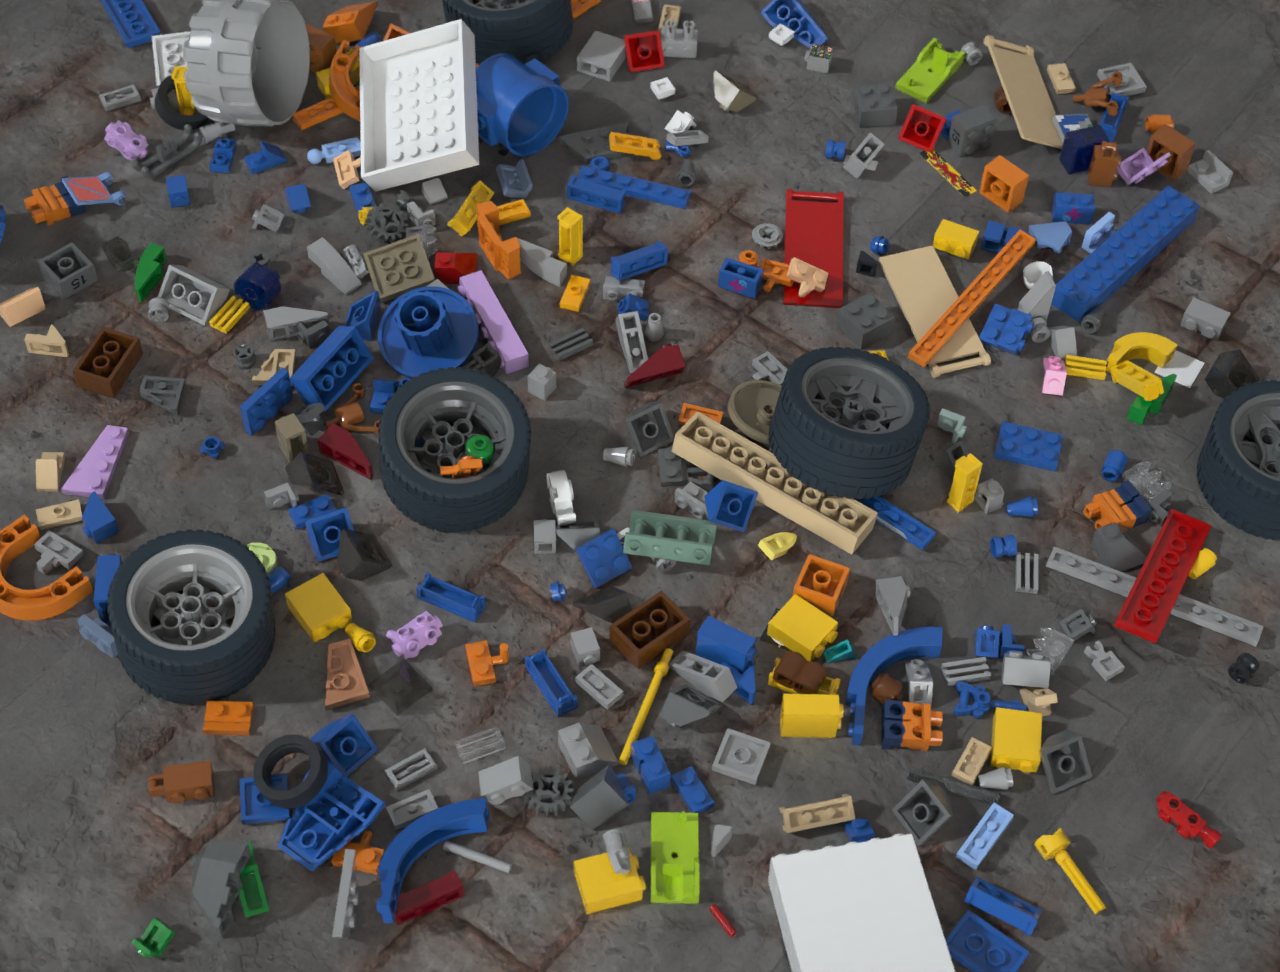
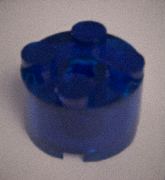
M254 262L234 282L235 293L237 296L240 294L243 298V303L248 302L251 309L261 310L266 308L280 294V275L277 271L270 270L266 266Z

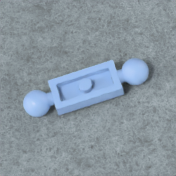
M358 137L321 145L322 151L311 149L307 154V158L312 164L320 163L323 158H325L327 163L334 162L333 158L348 150L351 151L354 157L361 156V142Z

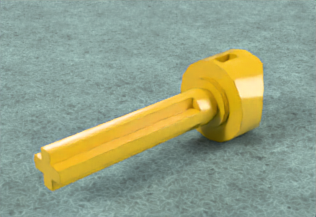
M1059 828L1053 835H1042L1034 845L1044 860L1055 858L1095 915L1104 910L1106 906L1066 851L1071 841L1064 831Z

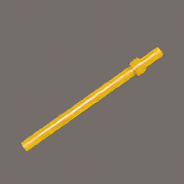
M669 648L665 649L661 660L655 666L654 677L618 762L622 765H627L631 756V743L637 741L661 681L668 673L670 668L668 664L673 655V650Z

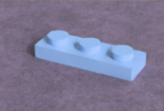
M993 803L957 852L956 858L977 870L1012 821L1014 815Z

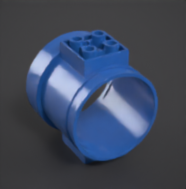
M508 53L495 54L484 60L476 68L478 136L490 146L499 142L513 154L523 157L536 154L547 147L563 127L569 107L567 94L560 86V78L557 73L552 72L536 59L523 64Z

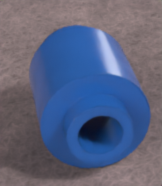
M1115 450L1108 453L1101 469L1102 477L1105 480L1116 482L1121 478L1128 462L1127 456L1122 451Z

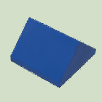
M374 291L350 306L344 326L356 327L363 340L372 341L381 313L379 292Z
M722 480L704 496L709 521L745 532L758 492Z
M347 507L305 520L307 537L318 562L360 548Z

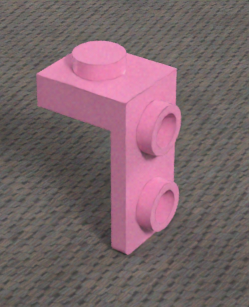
M1057 356L1044 358L1045 375L1042 393L1063 396L1067 374L1064 360Z

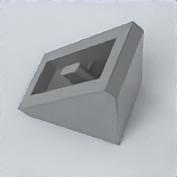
M1065 325L1050 327L1051 336L1048 340L1055 356L1060 357L1061 360H1065L1066 355L1077 356L1075 328Z

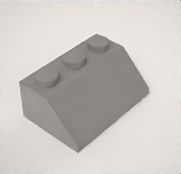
M169 265L158 297L166 299L169 302L170 309L202 325H207L224 306L230 288L185 266Z

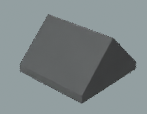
M611 765L606 766L574 792L570 808L594 831L629 805Z

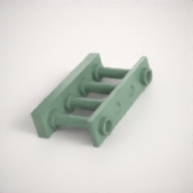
M632 510L629 532L625 533L623 553L710 565L717 523L709 520Z

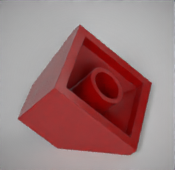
M659 30L624 36L629 73L665 67Z
M912 104L898 139L932 153L947 118Z
M437 252L434 267L435 280L438 279L443 284H460L459 277L476 272L477 253Z

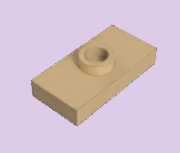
M663 6L659 24L660 33L662 28H665V21L670 19V25H672V19L675 20L677 23L676 29L678 28L681 14L680 6Z
M1065 63L1047 66V72L1056 94L1075 92L1074 83Z
M79 499L36 509L40 530L83 521Z
M972 737L951 776L973 785L993 747Z

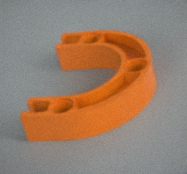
M343 39L331 63L329 89L337 106L351 118L360 121V92L354 88L349 78L359 58L360 46L355 45L354 52L351 56H348L346 53L350 42Z
M25 514L0 531V613L18 620H43L67 611L94 591L90 579L87 576L82 577V571L77 566L50 585L34 590L16 588L5 580V574L10 563L41 539L38 527L35 524L30 525V520Z

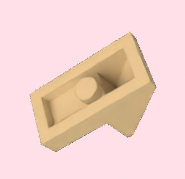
M52 324L47 336L26 334L24 340L28 353L61 357L69 356L66 341Z
M42 452L41 459H36L37 491H59L65 462L64 452Z
M1030 686L1019 688L1024 705H1027L1026 710L1028 712L1042 713V716H1047L1051 714L1050 704L1058 702L1057 693L1048 688Z

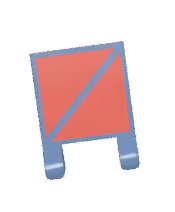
M105 172L99 176L62 178L63 184L77 205L115 203L122 206L125 203L122 198H126V194L123 191H118L111 195L105 187L112 185L110 178L113 179L114 176L111 172Z

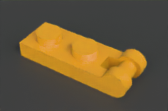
M611 132L609 135L611 151L648 156L652 160H659L661 158L660 144L657 139Z

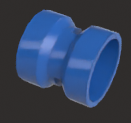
M828 139L825 158L837 157L839 160H844L846 142H835Z
M1013 534L1006 535L1004 538L999 536L991 537L990 549L993 558H1001L1003 555L1009 557L1017 555V542Z

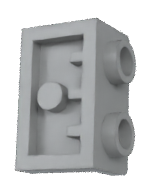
M1209 150L1205 151L1203 159L1189 165L1187 172L1211 194L1229 186L1233 174Z
M606 276L605 283L603 284V299L620 301L629 293L643 299L645 280L627 278L618 281L615 277Z
M691 481L683 489L678 487L675 490L674 502L680 508L688 510L697 519L709 520L704 498L708 492Z

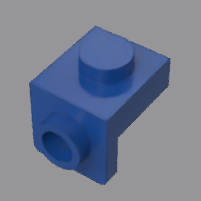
M629 293L624 299L619 301L617 306L618 314L638 311L639 319L646 321L649 318L650 302Z
M854 819L853 821L844 822L845 832L850 842L860 843L875 838V833L868 819Z

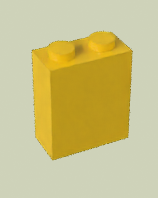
M324 573L285 593L288 608L314 643L320 639L327 638L332 632L345 628L352 622L351 609Z
M794 594L769 621L767 634L791 651L802 654L807 661H812L815 657L819 658L828 643L834 642L838 635V622Z
M783 694L780 713L781 737L836 738L837 729H841V718H843L844 713L843 704H839V695Z
M996 707L992 725L991 747L993 748L990 766L1020 770L1024 773L1037 772L1041 759L1039 751L1041 749L1042 713Z
M630 847L628 849L631 871L627 874H616L614 872L612 864L608 859V853L574 861V874L586 914L642 900L643 890H646L643 876H638V859L636 855L631 854Z

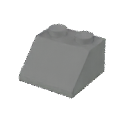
M579 722L558 730V745L576 781L595 775L608 765L612 767L619 765L600 726Z

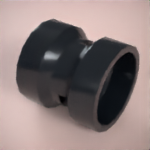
M1242 653L1236 662L1228 668V674L1235 682L1245 684L1251 678V674H1254L1259 669L1260 665L1253 655Z

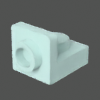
M942 408L937 427L952 432L953 443L957 442L959 437L963 438L967 426H964V416Z

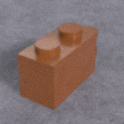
M1102 141L1101 146L1095 145L1088 170V185L1111 188L1112 181L1117 178L1116 167H1120L1121 155H1118L1116 142Z
M211 760L163 766V774L153 775L148 778L149 795L153 797L166 796L167 803H181L185 800H205L208 797H215L214 771Z

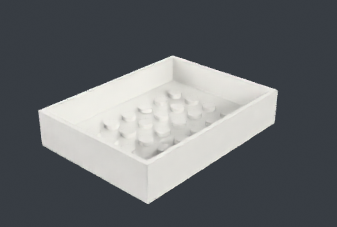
M462 19L360 48L361 178L375 192L479 165L475 36Z

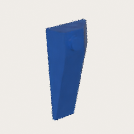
M772 0L760 12L771 26L776 28L779 24H782L794 31V39L811 48V44L823 46L829 40L802 0Z

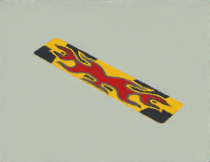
M934 149L932 153L925 150L920 152V155L964 197L977 191Z

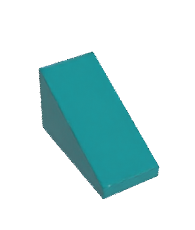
M848 639L824 650L827 663L857 657L855 648Z

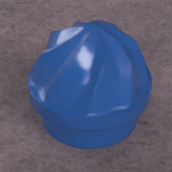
M878 236L870 241V250L876 255L888 252L889 240L887 238Z

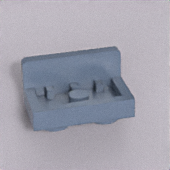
M520 159L516 167L498 164L496 172L504 196L525 199L532 190L533 183L524 160Z
M83 614L78 619L79 633L86 640L94 643L100 651L107 653L114 659L118 652L112 628L99 618L91 620Z

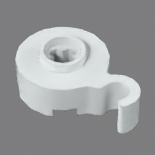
M565 470L547 473V488L551 498L549 500L553 514H556L558 526L575 524L576 515L573 513L572 501L574 500L571 480L567 479Z

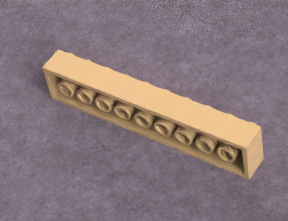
M698 411L675 434L671 452L720 480L757 491V501L851 555L873 530L878 515L876 511L853 498L848 499L846 497H837V495H828L826 492L822 493L818 489L810 488L809 485L801 483L800 480L794 478L793 475L786 471L787 469L781 466V463L777 461L773 453Z

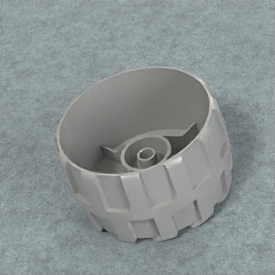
M202 0L203 6L198 13H193L190 19L189 26L191 27L189 40L184 42L183 57L187 61V70L184 72L185 83L188 91L193 94L192 102L196 109L211 120L234 125L270 127L286 123L299 108L309 77L310 43L305 20L301 12L291 0Z

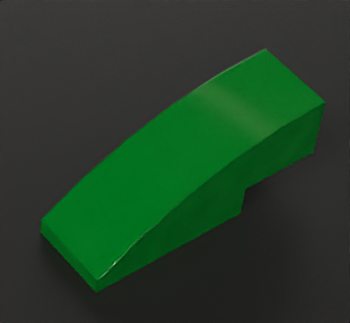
M151 242L142 254L136 270L135 290L138 302L140 303L146 299L162 279L161 268L167 261L164 247Z
M1171 374L1162 378L1164 393L1159 394L1158 398L1146 401L1139 395L1132 403L1127 419L1142 425L1149 412L1158 415L1174 386L1177 375Z
M251 842L248 843L251 856L239 875L242 883L239 895L245 918L269 911Z

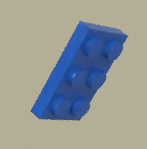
M282 367L240 406L245 433L252 436L255 432L261 430L270 418L275 417L278 411L291 401L293 394L288 370Z
M1002 421L994 458L1056 472L1063 435Z
M969 910L945 940L950 956L972 972H1017L1030 954L1029 951Z

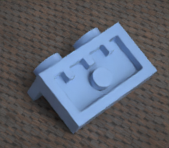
M1108 212L1086 231L1082 244L1083 249L1092 253L1116 232L1113 230L1114 214Z

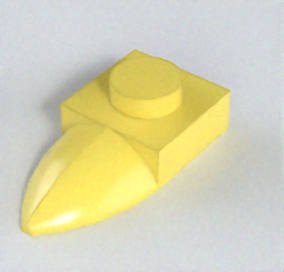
M788 532L775 533L761 539L758 546L772 561L787 553L795 544L797 535Z

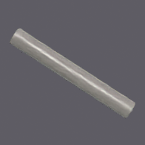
M446 840L443 845V850L510 873L512 869V864L450 841Z

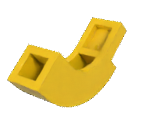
M1137 332L1127 334L1115 341L1113 350L1107 358L1109 363L1106 371L1111 373V367L1126 360L1136 358L1148 360L1163 368L1174 357L1178 344L1154 333Z

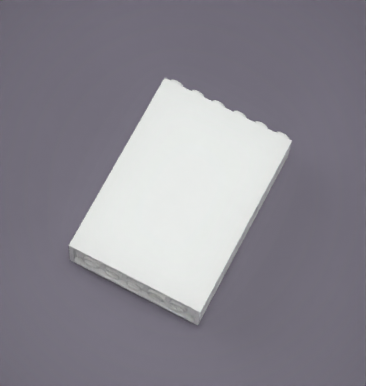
M896 834L884 839L873 838L866 842H849L843 846H826L819 850H802L796 854H779L771 858L768 883L792 972H955L912 834Z

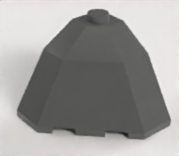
M211 840L204 844L199 853H195L190 865L193 867L192 894L195 903L219 938H223L234 918L231 906L242 888L239 875L251 856L249 845L245 842Z

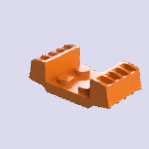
M492 201L476 204L479 245L494 269L500 271L510 280L521 274L520 243L517 237L503 241L500 235L499 209Z

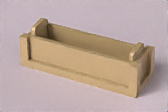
M843 794L840 798L791 808L779 807L784 819L785 826H782L783 831L786 833L855 819L852 797L848 794Z

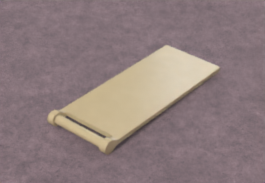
M987 35L984 39V44L989 48L1021 138L1067 150L1068 146H1063L1052 121L1056 113L1035 61L1033 47H1023L994 39V36Z
M933 246L879 258V264L917 343L958 298ZM968 318L933 357L928 366L932 377L936 378L940 377L941 374L965 368L990 365L991 358L985 351ZM975 354L980 355V357L956 362L940 367L937 365L938 363L959 359Z

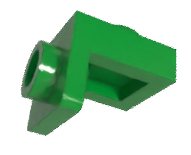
M153 918L140 939L134 938L131 943L138 947L136 951L146 958L150 956L160 957L176 931L159 918Z

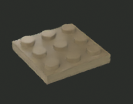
M419 234L363 253L375 291L379 292L380 303L400 297L411 290L427 287L435 281Z

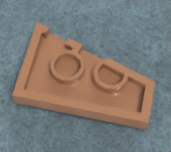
M351 639L329 644L325 699L326 711L369 698V691Z

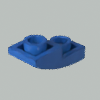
M228 138L217 140L213 148L214 156L209 165L210 171L229 173L236 151L237 140H230Z

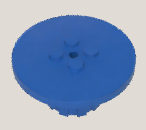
M435 286L417 288L398 297L386 309L378 328V344L385 361L395 372L410 379L415 376L418 377L421 373H428L430 370H438V368L463 367L473 355L479 339L477 317L468 301L450 289Z

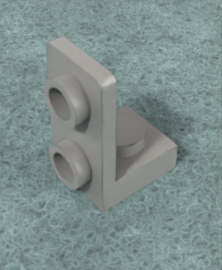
M919 659L906 661L905 669L909 679L908 702L921 705L925 703L932 706L933 679L928 663Z

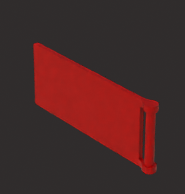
M786 189L784 264L790 265V261L795 257L829 274L825 289L822 292L812 290L805 297L799 296L801 283L794 281L792 286L784 285V305L841 308L843 306L844 192L823 193ZM792 198L837 201V203L792 200Z

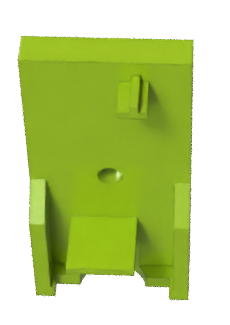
M933 38L920 52L916 62L898 80L895 89L927 103L963 64L965 52L955 51L954 53H948L944 50L942 44L937 42L938 39Z
M682 811V813L651 812L650 903L699 904L698 813H685V811ZM676 854L678 857L672 858V855Z

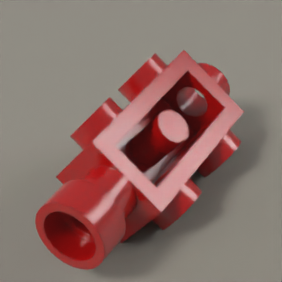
M1164 790L1155 800L1158 803L1155 809L1158 811L1157 816L1164 822H1171L1177 827L1176 831L1183 838L1187 839L1189 837L1194 840L1198 836L1204 841L1203 844L1211 850L1222 837L1221 833L1216 829L1212 830L1208 827L1206 821L1172 793H1167Z

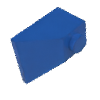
M353 713L324 726L310 738L323 753L327 763L346 777L378 750Z

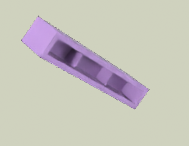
M482 270L459 277V295L464 297L473 308L482 337L488 340L489 349L492 354L495 353L498 366L503 368L506 374L529 367L528 352Z

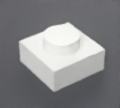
M779 24L769 32V38L783 46L794 38V31Z
M667 77L651 82L650 88L658 99L675 94V88Z

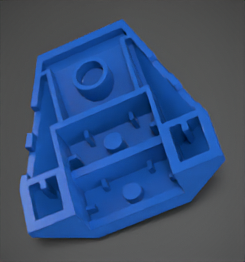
M328 764V775L324 787L310 802L295 808L292 818H288L278 847L307 869L313 871L372 824L385 803ZM308 771L307 774L305 775L303 781H304V780L306 779V777L308 776L309 771Z

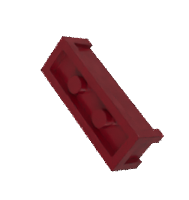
M454 870L451 873L448 871L447 875L399 895L394 917L396 925L399 926L464 897L463 885L456 871Z

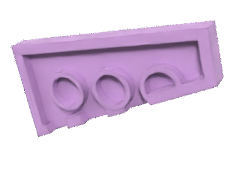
M106 426L61 488L63 494L90 497V494L95 491L100 499H105L129 434L128 428Z

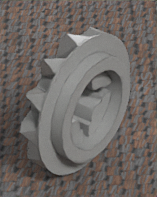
M760 224L752 231L754 243L759 244L761 248L767 246L770 249L771 246L777 247L782 242L783 233L776 225Z

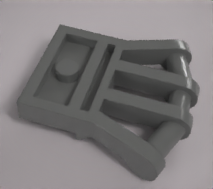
M672 448L658 449L661 487L686 486L691 481L703 490L711 491L714 488L715 476L701 468H687V465L694 464L671 452ZM692 476H707L705 480L692 478Z

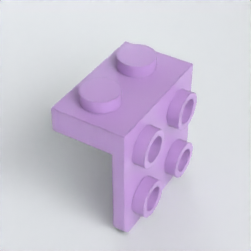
M1142 148L1122 161L1120 167H1116L1127 186L1132 182L1137 184L1168 162L1166 159L1171 154L1168 152L1153 162L1146 150Z

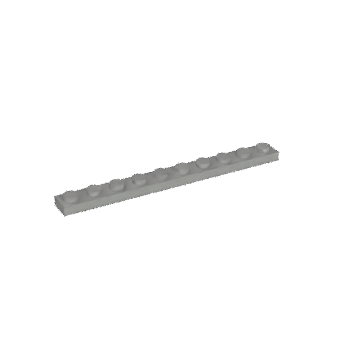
M1057 547L1053 548L1046 567L1128 597L1137 579ZM1179 594L1170 613L1255 647L1259 642L1264 627Z

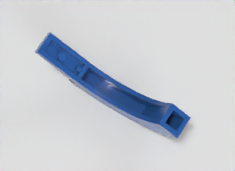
M919 627L900 631L896 636L892 634L882 639L862 656L852 673L845 704L850 705L849 716H854L853 722H849L848 736H852L851 745L861 746L866 693L874 679L886 668L906 659L917 657L939 658L942 648V627Z
M487 798L460 801L431 811L407 826L391 842L378 868L382 896L377 900V911L381 913L383 923L394 922L403 879L416 859L431 847L447 839L463 834L487 832L490 818Z

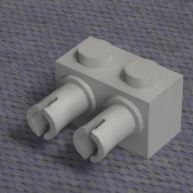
M670 19L666 20L665 28H662L661 31L663 57L696 58L698 30H694L695 23L690 20V26H688V20L683 23V29H676L677 23L675 20L672 19V25H670Z

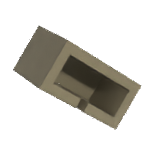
M292 413L276 420L275 427L279 447L288 462L292 464L308 457L309 451L306 443L305 429L295 414Z

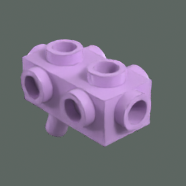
M118 120L115 124L111 122L106 127L105 131L107 133L104 140L107 141L109 146L115 147L126 159L132 161L133 159L138 160L140 158L142 160L148 154L147 148L149 144L147 139L141 134H135L128 123H122Z
M425 611L397 631L388 630L387 638L392 640L393 645L391 647L398 657L403 656L405 659L414 658L419 654L420 649L437 642V637L442 635L440 628L443 625L436 615L432 616Z

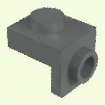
M324 320L308 329L302 323L297 324V337L309 349L323 343L330 336L329 325Z

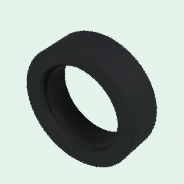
M171 75L166 77L161 82L154 101L155 109L160 118L171 127L179 130H184L185 124H190L192 130L202 127L208 120L206 115H202L200 112L193 115H185L175 111L170 106L167 94L175 90V84Z
M285 735L270 742L258 755L253 769V778L257 789L270 803L286 809L300 807L314 799L324 787L328 775V764L323 753L314 742L301 735ZM292 753H303L309 756L310 771L300 785L290 790L273 788L271 774L274 766L280 759Z

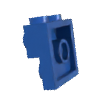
M995 303L979 339L983 343L1016 356L1018 350L1022 351L1025 346L1026 340L1024 338L1026 333L1030 334L1033 329L1034 322H1032V316L1014 308L1011 310Z

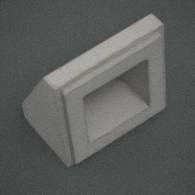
M438 177L422 183V193L430 205L448 199Z
M718 824L714 826L711 850L713 857H716L732 838V826Z

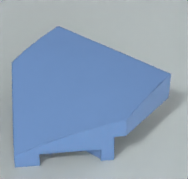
M1066 221L1029 225V233L1036 239L1037 248L1039 249L1052 248L1053 252L1060 253L1063 246L1070 245L1072 230Z

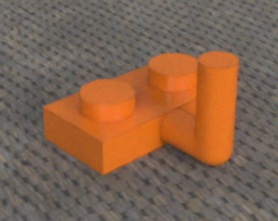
M487 640L465 644L473 686L495 683L496 678L493 665L504 664L509 661L508 644H500V655L492 657L490 656Z

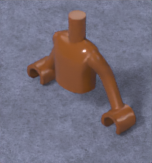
M1118 71L1114 72L1112 77L1094 84L1087 89L1085 94L1073 95V102H1084L1087 107H1106L1109 115H1116L1118 104L1115 101L1108 102V88L1101 87L1112 82L1114 86H1121L1122 74Z
M355 383L353 385V395L350 399L335 408V418L324 422L327 429L334 423L351 432H374L379 436L380 420L376 421L374 426L356 425L365 421L361 407L355 402L357 399H362L365 396V389H362L361 383Z

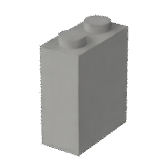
M595 31L577 57V71L610 82L627 57L624 40Z

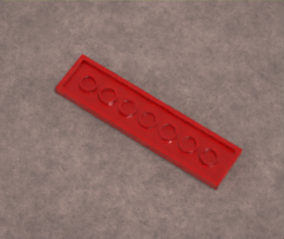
M1174 509L1170 510L1114 626L1155 644L1157 643L1212 525Z

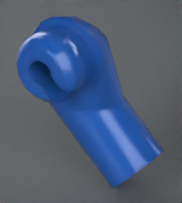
M666 141V150L675 151L681 157H688L691 150L687 145L674 146L669 141Z

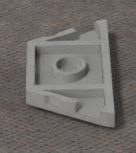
M345 849L332 938L349 937L351 928H355L356 924L354 905L359 903V890H357L356 851L353 849Z

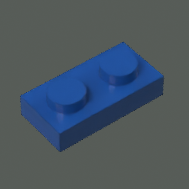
M366 182L349 186L357 214L363 207H373L376 205L369 185Z
M328 494L288 509L297 530L306 527L305 520L336 510Z
M692 766L671 775L672 783L691 813H698L699 815L714 807L715 802Z

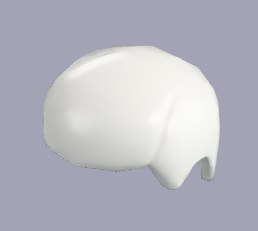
M1039 261L1028 264L1023 269L1025 286L1031 289L1046 271H1049L1053 278L1052 267L1046 262Z

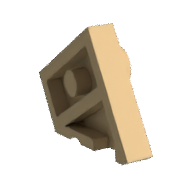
M274 349L270 354V358L261 366L259 374L252 377V385L263 386L282 367L289 371V376L291 377L294 374L295 349Z

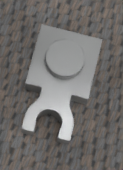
M1099 640L1094 645L1097 651L1092 650L1090 646L1085 648L1084 653L1093 659L1092 666L1105 681L1123 672L1125 666L1112 651L1106 653Z

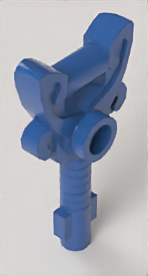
M957 681L956 690L960 694V701L954 708L953 713L955 716L973 714V717L980 719L983 714L988 712L989 708L996 709V707L1026 711L1027 705L1020 704L1021 701L1011 700V702L991 699L990 694L985 692V687L982 685H978L975 688L962 681ZM969 695L973 696V705H968Z

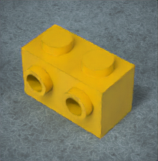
M942 219L934 235L933 247L969 260L977 244L979 231Z

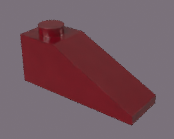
M666 344L661 346L657 352L626 379L625 388L683 373L686 365L679 345L672 346V344Z
M332 423L318 439L319 452L371 480L373 478L371 463L351 433L346 428Z

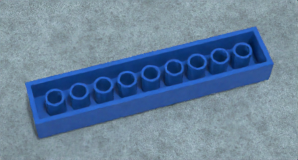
M1168 185L1055 284L1056 288L1051 304L1081 323L1083 317L1103 304L1195 221L1200 205Z

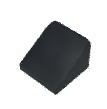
M861 250L856 273L875 277L878 262Z

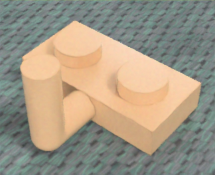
M348 150L333 158L339 185L343 189L360 181L357 168L361 166V157L354 160L353 154Z
M794 257L790 261L786 277L801 283L799 296L805 297L812 290L822 292L825 289L829 273Z

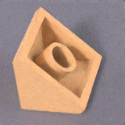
M39 287L30 288L0 303V315L9 327L46 309Z

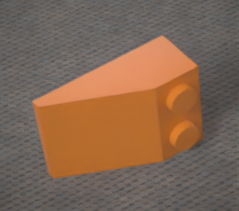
M375 1L345 6L328 15L322 28L324 32L335 36L336 44L342 43L343 39L348 42L363 40L378 3Z

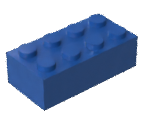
M338 326L289 380L305 406L321 402L325 408L323 412H326L374 358L356 327Z

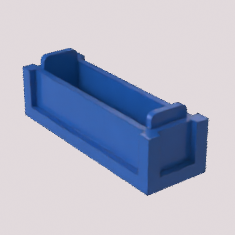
M1116 93L1110 94L1108 102L1115 101L1118 104L1117 114L1111 116L1108 114V109H1105L1096 132L1100 141H1114L1129 97Z
M572 175L567 184V199L621 214L626 204V201H624L626 190L594 183Z
M657 241L650 246L617 257L613 256L611 257L612 270H610V274L618 281L667 265L668 247Z
M428 572L425 574V580L421 586L418 585L416 588L418 599L476 623L486 607L485 596H477L437 579Z
M545 648L531 657L529 655L525 657V668L557 717L578 708V698L576 695L573 696L547 657Z
M976 877L964 902L969 903V906L974 905L1024 931L1023 934L1030 936L1043 910L979 877Z

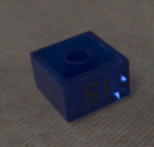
M1101 125L1066 132L1059 160L1068 175L1089 170L1095 145L1101 146L1102 141H1110Z

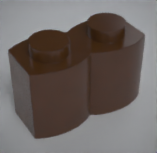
M786 651L774 670L773 679L799 694H817L826 679L827 670L818 662L807 661L798 652Z

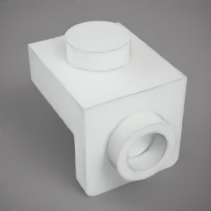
M677 110L665 129L669 133L688 131L690 126L695 128L697 125L693 121V116L687 112L683 114Z

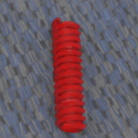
M713 904L709 911H711L729 937H735L736 930L733 928L734 926L726 919L721 909L716 904Z

